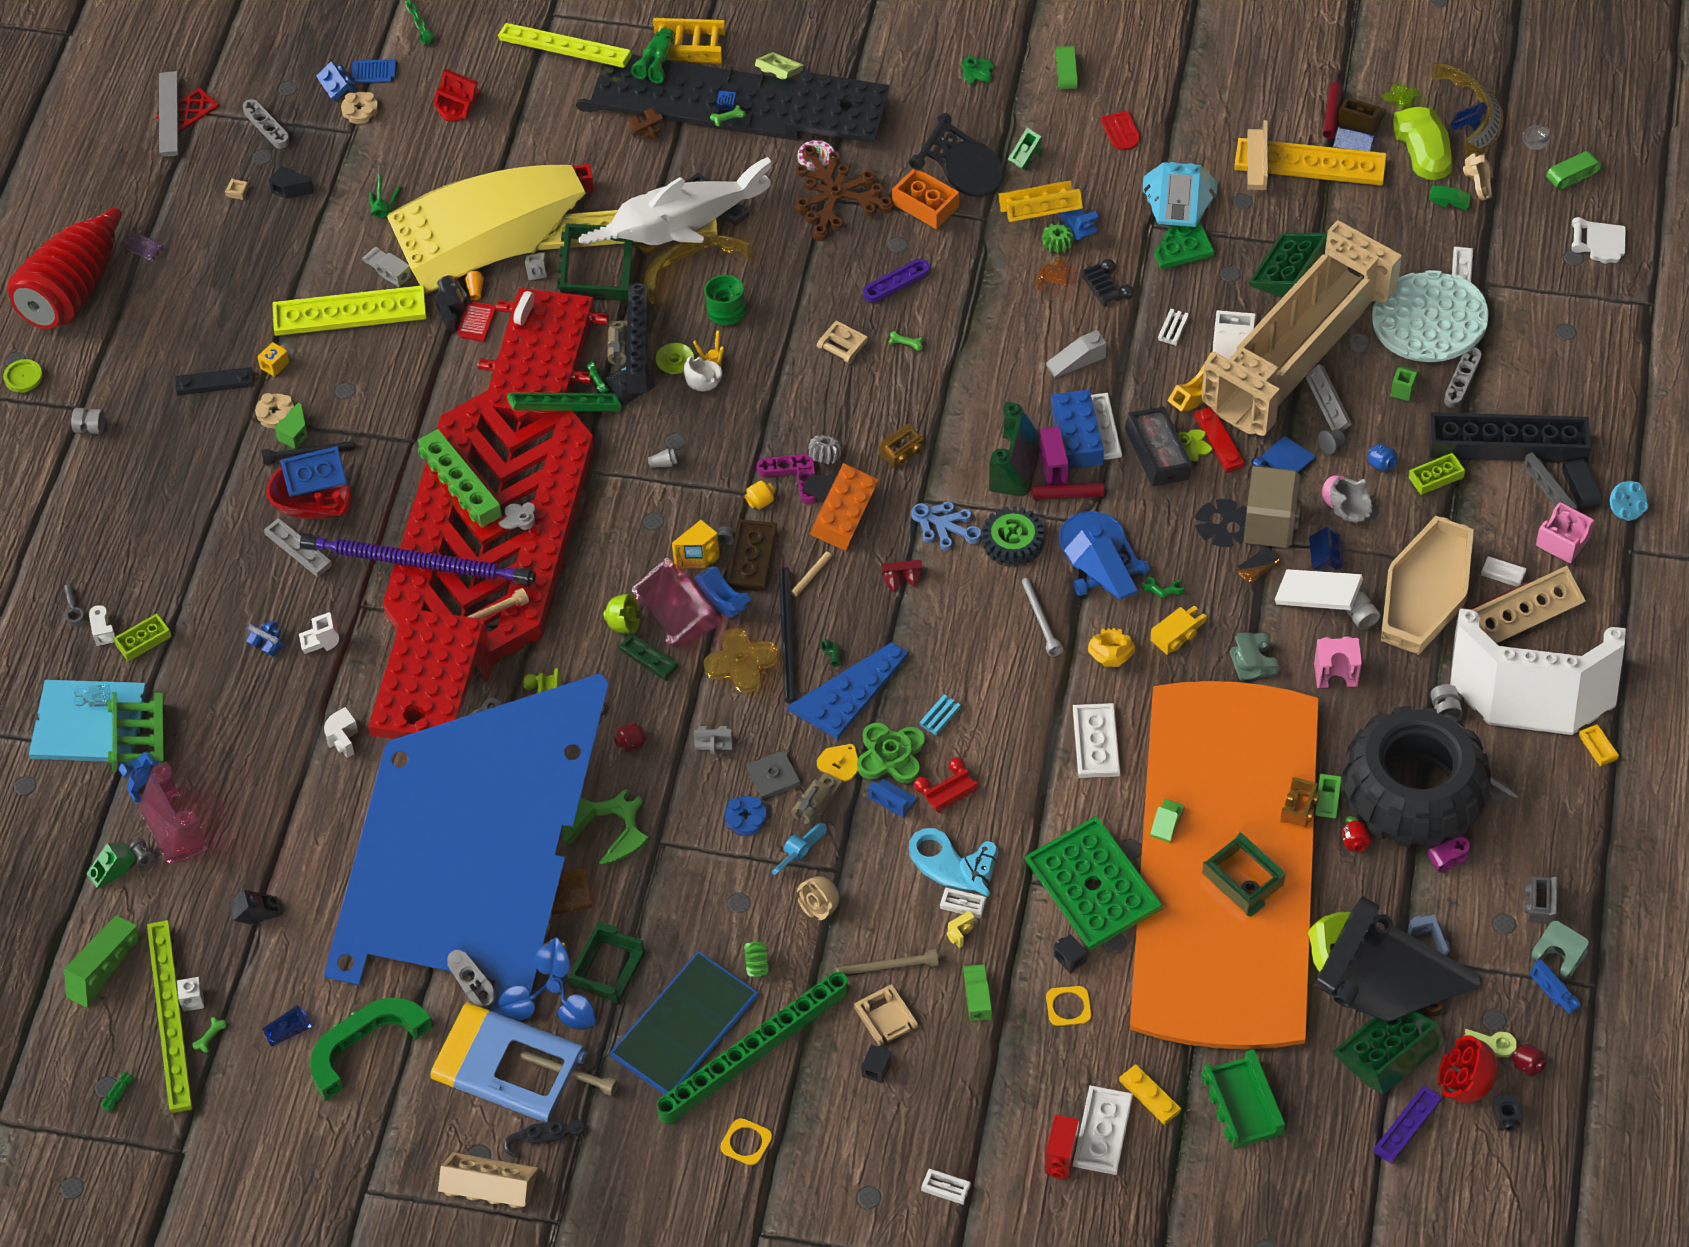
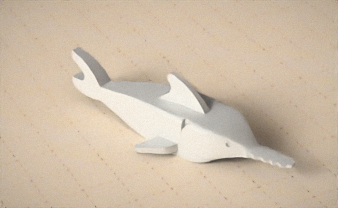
M768 157L758 161L745 171L737 182L703 181L685 183V180L679 177L665 187L629 199L621 205L610 224L606 227H600V230L595 229L594 232L582 234L579 237V242L590 244L591 242L596 243L598 240L623 238L649 245H660L672 240L702 243L704 242V237L694 231L705 226L743 199L755 197L771 186V181L764 175L771 168V161Z

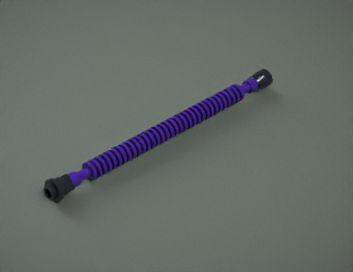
M303 533L300 537V548L306 550L331 549L337 555L354 556L356 558L398 563L400 565L438 571L442 570L443 572L491 578L493 580L500 576L505 577L506 580H512L513 583L524 584L526 587H530L536 580V572H533L532 567L501 569L495 563L478 562L476 560L413 550L409 551L407 549L370 543L365 544L364 542L360 543L338 538L335 542L327 541L326 538H320L319 535Z

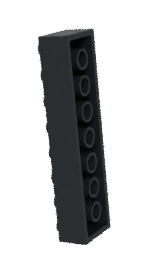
M1430 412L1428 424L1429 458H1440L1453 453L1458 459L1525 461L1526 455L1533 452L1541 461L1570 462L1584 459L1585 462H1588L1591 450L1589 417Z

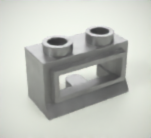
M1531 876L1530 882L1525 884V895H1528V901H1525L1524 913L1528 914V922L1550 924L1552 921H1555L1557 914V877ZM1536 889L1547 890L1546 908L1536 907Z

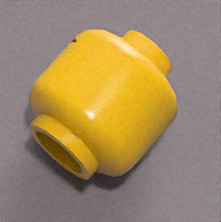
M761 480L747 488L745 498L751 508L760 510L774 501L773 494L775 490L770 483L766 484Z

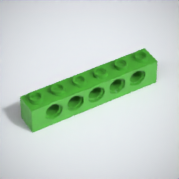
M438 429L418 439L419 448L417 450L420 457L428 461V465L433 472L436 471L438 473L441 483H446L451 495L458 498L459 504L464 510H468L473 522H477L482 528L502 517L500 504Z

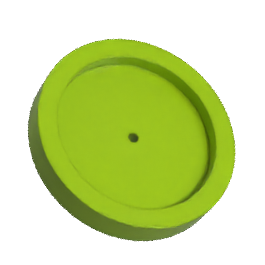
M21 359L11 363L5 369L3 378L10 390L14 392H28L41 383L43 373L37 362Z

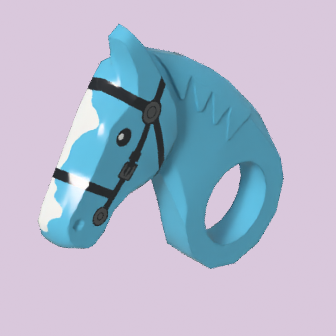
M924 828L914 833L909 841V856L924 875L939 884L956 890L979 892L987 897L991 894L987 886L991 880L998 858L999 849L996 844L986 841L979 847L977 852L960 858L944 832L936 828ZM925 840H934L942 846V850L938 855L927 857L920 854L917 847Z

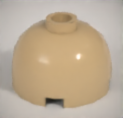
M812 877L801 883L797 889V892L800 891L798 902L803 911L811 918L815 915L819 918L818 920H823L830 916L839 904L838 889L832 881L825 877Z

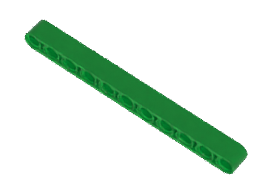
M842 972L830 974L661 1097L657 1102L659 1120L665 1124L675 1122L843 999L848 992L846 975ZM840 984V985H842V986H840V987H835L834 985ZM823 996V997H825V998H824V999H818L817 997ZM785 1021H791V1023H789V1024H785V1023H783V1022H785ZM769 1033L775 1034L773 1036H767V1034ZM751 1046H757V1048H755V1049H751V1048H749V1047H751ZM734 1058H740L739 1061H733ZM716 1071H723L721 1074L715 1073ZM700 1083L706 1084L705 1086H698ZM682 1096H689L687 1099H681ZM666 1108L672 1109V1110L669 1111V1112H664V1111H663V1110L666 1109Z

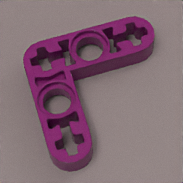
M808 454L763 458L757 462V473L763 478L797 474L801 501L804 504H813L817 501L815 497H809L802 491L806 482L801 479L805 476L809 477L811 473L815 474L813 459ZM783 463H787L790 465V467L787 469H783L780 467V465Z

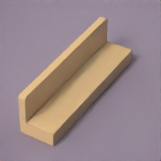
M1263 120V130L1248 129L1247 190H1266L1268 176L1267 120Z

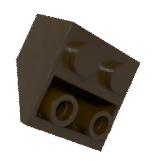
M1346 97L1340 107L1338 124L1373 135L1387 109Z

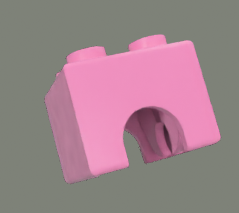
M1559 502L1554 508L1549 522L1545 521L1539 528L1536 546L1571 564L1591 538L1595 520Z
M1325 637L1317 640L1314 661L1317 688H1329L1328 680L1335 675L1343 677L1346 680L1347 687H1358L1362 663L1358 638L1343 637L1342 639H1331Z

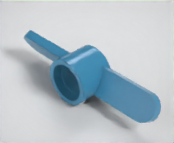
M816 824L802 838L797 834L792 835L784 846V852L789 855L771 871L773 875L783 869L793 858L797 861L803 859L809 848L826 833V824Z

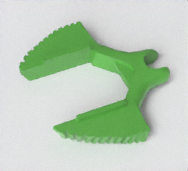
M628 789L623 790L614 799L594 803L580 797L573 827L564 825L562 829L564 831L562 832V835H564L562 837L563 841L566 844H571L595 815L600 816L614 813L625 820L626 829L608 849L607 854L599 864H612V862L615 863L617 860L620 861L628 857V855H632V853L645 847V844H648V837L638 830L636 824V813L642 805V798L637 796L631 802L625 801L630 794Z

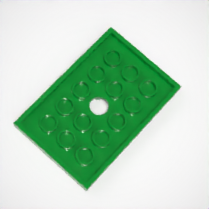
M1097 816L1024 857L1028 866L1089 952L1163 910L1162 904ZM1091 878L1100 880L1101 886L1096 890H1089L1086 888L1087 880Z

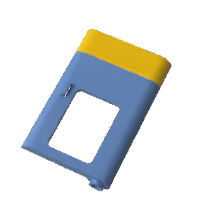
M467 1002L459 1013L433 1065L430 1077L433 1080L545 1123L549 1122L575 1066L577 1067L585 1062L587 1052L583 1045ZM517 1041L564 1060V1064L549 1095L542 1096L495 1077L511 1042Z

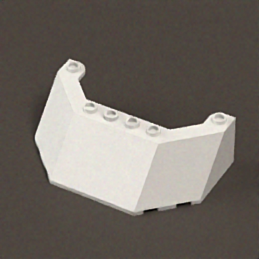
M1468 609L1459 610L1454 636L1450 684L1457 688V691L1464 697V701L1474 711L1477 710L1484 717L1483 720L1488 725L1573 735L1585 724H1590L1605 711H1610L1616 707L1626 628H1608L1604 633L1602 644L1583 656L1498 646L1479 628L1480 617L1477 612Z

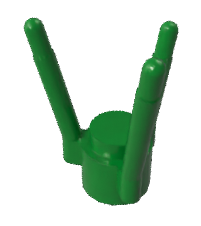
M381 174L378 175L377 200L375 202L372 192L369 193L371 214L376 218H385L391 212L401 188L400 185L397 186L388 205L386 200L381 199Z

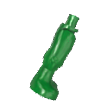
M661 28L659 32H656L647 48L643 50V57L634 63L631 68V73L634 77L643 79L648 72L649 79L652 82L662 83L665 77L662 64L668 59L674 35L672 30ZM652 59H655V60L653 61V63H652V64L650 65V67H649L650 61H651Z

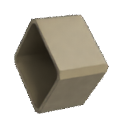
M1262 466L1252 467L1243 543L1283 548L1292 545L1293 530H1298L1302 490H1298L1300 474L1296 470Z

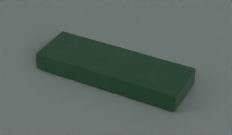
M632 633L619 645L621 652L664 681L678 668V663Z

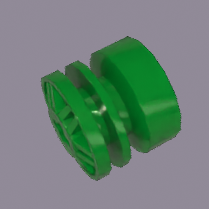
M719 275L706 283L704 288L708 318L711 322L722 326L734 325L740 322L747 312L744 287L741 280L731 275Z

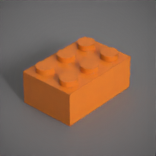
M912 169L892 189L893 205L931 227L938 229L959 208V192L921 170Z

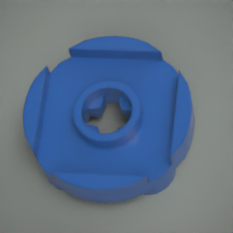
M742 796L733 798L728 802V806L725 809V823L729 829L731 828L735 831V834L740 836L754 835L766 824V808L761 803L760 798ZM743 813L750 814L748 819H744L741 815Z

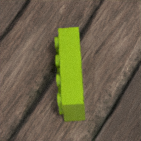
M1450 453L1411 469L1408 478L1420 495H1423L1464 478L1465 469L1454 454Z
M155 614L113 639L116 647L129 662L172 636L166 624L158 614Z

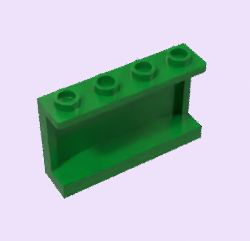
M1254 1049L1246 1051L1245 1058L1214 1067H1210L1209 1063L1204 1064V1070L1201 1072L1204 1085L1209 1087L1210 1101L1212 1104L1215 1103L1217 1107V1119L1219 1123L1223 1122L1225 1139L1227 1142H1231L1233 1149L1284 1134L1285 1123Z

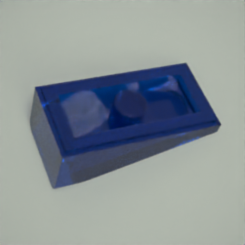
M297 1005L262 1028L272 1047L312 1027V1024L305 1011Z

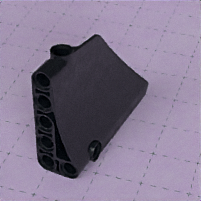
M1362 896L1353 907L1313 984L1315 987L1333 996L1334 1001L1339 1005L1389 1022L1432 1004L1474 990L1480 986V978L1477 973L1393 926V921L1388 915L1377 914L1380 909L1379 905ZM1377 923H1382L1385 926V930H1380L1377 927Z

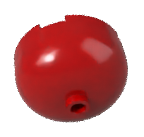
M1466 1035L1455 1041L1456 1046L1450 1054L1445 1053L1439 1066L1437 1085L1443 1084L1441 1093L1443 1096L1463 1104L1474 1103L1485 1097L1492 1089L1498 1074V1060L1494 1050L1484 1041L1471 1035ZM1451 1066H1454V1067H1457V1068H1459V1069H1461V1070H1460L1459 1072H1457V1071H1455V1070H1453V1069H1450V1070H1448V1069H1449ZM1447 1086L1456 1090V1092L1452 1093Z

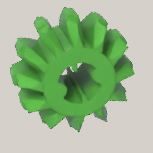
M1059 223L1057 225L1050 224L1049 227H1045L1042 241L1045 249H1049L1050 253L1056 251L1058 255L1059 251L1065 253L1067 249H1071L1074 236L1071 228H1067L1066 224L1062 226Z
M758 941L746 943L744 949L748 976L761 977L767 975L766 944Z

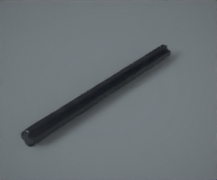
M781 567L779 569L784 701L786 703H793L795 701L790 569L788 567Z

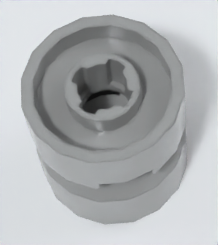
M74 408L71 418L73 432L86 433L88 431L90 434H102L105 427L104 410L90 409L88 411L87 408Z
M1358 592L1352 610H1346L1360 630L1372 627L1381 617L1379 611L1371 604V600L1365 592Z
M1443 684L1432 689L1430 696L1434 709H1437V713L1444 716L1451 714L1459 719L1462 716V709L1457 688L1451 684Z

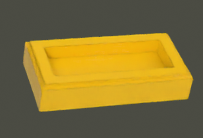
M1598 724L1579 731V737L1600 767L1618 760L1619 754Z

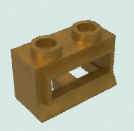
M910 423L879 443V455L894 469L899 465L905 464L908 459L918 455L924 449V438L912 428ZM905 437L911 440L895 452L890 448L892 446L895 448L899 447L901 440Z
M1292 777L1290 792L1287 793L1280 822H1289L1304 827L1307 821L1311 822L1314 809H1311L1312 804H1317L1319 792H1316L1317 783ZM1299 795L1309 797L1304 813L1294 811Z

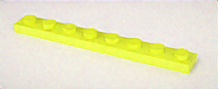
M506 23L498 34L501 41L623 68L632 56L631 50L510 23Z

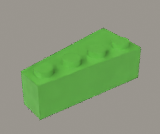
M116 915L64 968L66 998L88 1008L131 948L137 943V925Z

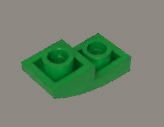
M1432 186L1429 200L1445 208L1450 203L1466 211L1469 207L1471 194L1451 187Z

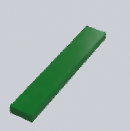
M510 392L507 396L512 410L620 411L622 407L616 394Z

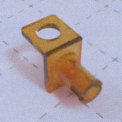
M1056 257L1052 265L1042 264L1036 277L1035 290H1039L1043 280L1062 285L1066 284L1067 269L1063 268L1066 264L1063 258L1058 262L1060 257Z

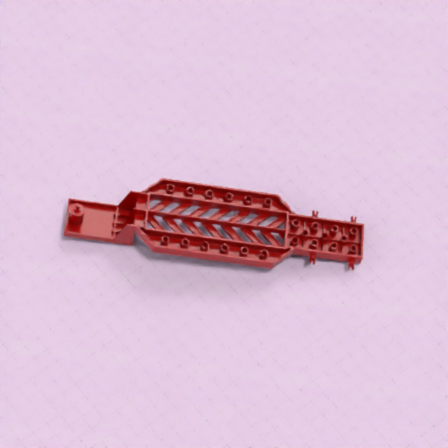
M519 288L514 302L497 300L496 312H510L511 316L498 358L494 361L479 358L478 370L493 371L489 388L480 395L442 414L437 429L500 504V509L537 490L535 499L530 501L535 506L534 526L488 551L491 541L513 530L499 525V522L507 516L496 519L481 528L477 522L472 521L468 510H464L460 506L458 498L451 495L446 483H441L438 473L430 469L427 461L399 549L445 556L447 546H449L458 558L499 564L519 553L516 563L507 568L532 567L533 572H536V580L530 587H526L524 584L513 583L512 580H506L505 577L497 576L495 580L490 578L478 583L480 577L472 576L469 589H467L455 573L400 565L398 563L394 564L384 596L383 608L385 617L393 624L397 634L368 725L370 736L396 739L459 719L475 665L484 681L488 682L493 665L500 662L501 658L508 654L511 656L522 650L524 645L529 642H536L542 638L593 456V435L573 411L512 410L507 396L510 392L571 393L575 382L591 385L592 378L589 376L590 372H579V364L591 324L596 323L608 326L609 322L608 313H594L593 297ZM526 291L533 292L534 303L524 325L515 324L514 313L522 295ZM485 422L509 450L506 463L481 434ZM506 422L517 423L515 433ZM555 429L551 439L515 458L518 448ZM476 452L500 481L497 494H495L472 465ZM546 459L543 469L506 488L510 478ZM457 514L482 544L478 557L453 527ZM438 578L463 608L461 616L453 615L435 593L434 589ZM508 585L510 586L507 595L477 612L511 598L512 594H515V591L521 588L525 590L529 599V603L523 606H516L515 604L483 619L468 617L472 605ZM500 617L498 627L487 633L485 625Z

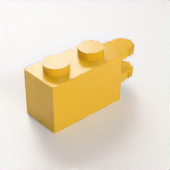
M1196 606L1191 607L1187 611L1180 607L1151 629L1150 641L1166 655H1169L1171 652L1177 651L1184 642L1193 639L1197 634V629L1205 623L1208 617L1203 613L1194 619L1193 617L1199 610Z

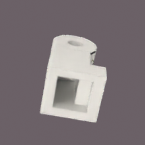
M100 605L94 606L89 611V617L96 646L113 643L115 634L112 625H109L110 620L106 608Z

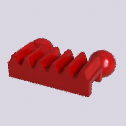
M959 757L952 758L948 765L950 771L955 773V775L931 789L930 781L926 777H918L914 782L915 790L919 793H924L926 800L938 813L941 812L942 808L947 809L949 804L954 805L956 800L961 801L963 796L968 797L970 792L975 793L978 788V783L970 778L968 770L965 769V762Z

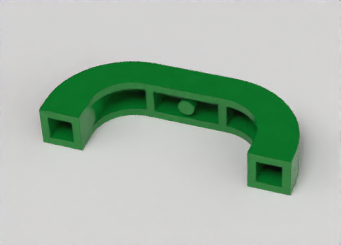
M384 998L354 1011L350 1017L336 1023L332 1029L318 1040L310 1058L311 1074L315 1087L322 1098L326 1101L343 1089L340 1077L332 1069L335 1059L342 1052L379 1027L388 1024L404 1027L416 1040L433 1028L431 1017L418 1004L407 999Z

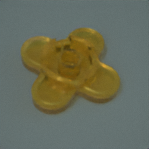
M730 628L721 636L723 650L713 652L705 658L704 671L707 676L713 679L730 678L733 681L734 687L740 692H753L760 685L759 671L776 663L778 658L777 648L768 641L750 643L748 635L743 629Z

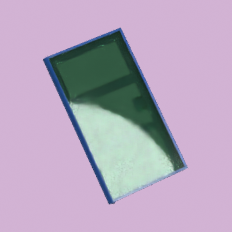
M697 951L611 1050L610 1057L665 1095L695 1072L757 999L759 993Z

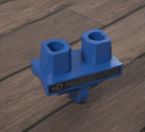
M273 620L268 624L263 622L261 628L265 629L264 631L249 624L247 630L250 631V634L246 640L249 645L258 648L262 640L266 641L261 650L270 656H273L278 648L283 650L286 646L278 638L274 637V635L279 636L281 633L277 629V622Z

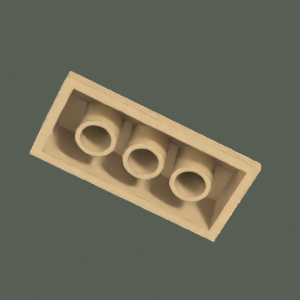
M452 1153L441 1165L438 1192H444L447 1196L461 1195L466 1196L469 1200L483 1199L488 1200L491 1204L505 1203L513 1208L525 1207L531 1198L538 1168Z

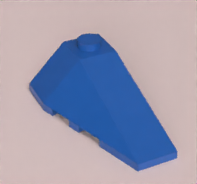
M1100 523L1083 529L1064 550L1065 555L1076 569L1083 570L1087 573V577L1102 584V588L1117 599L1121 600L1138 593L1110 537Z

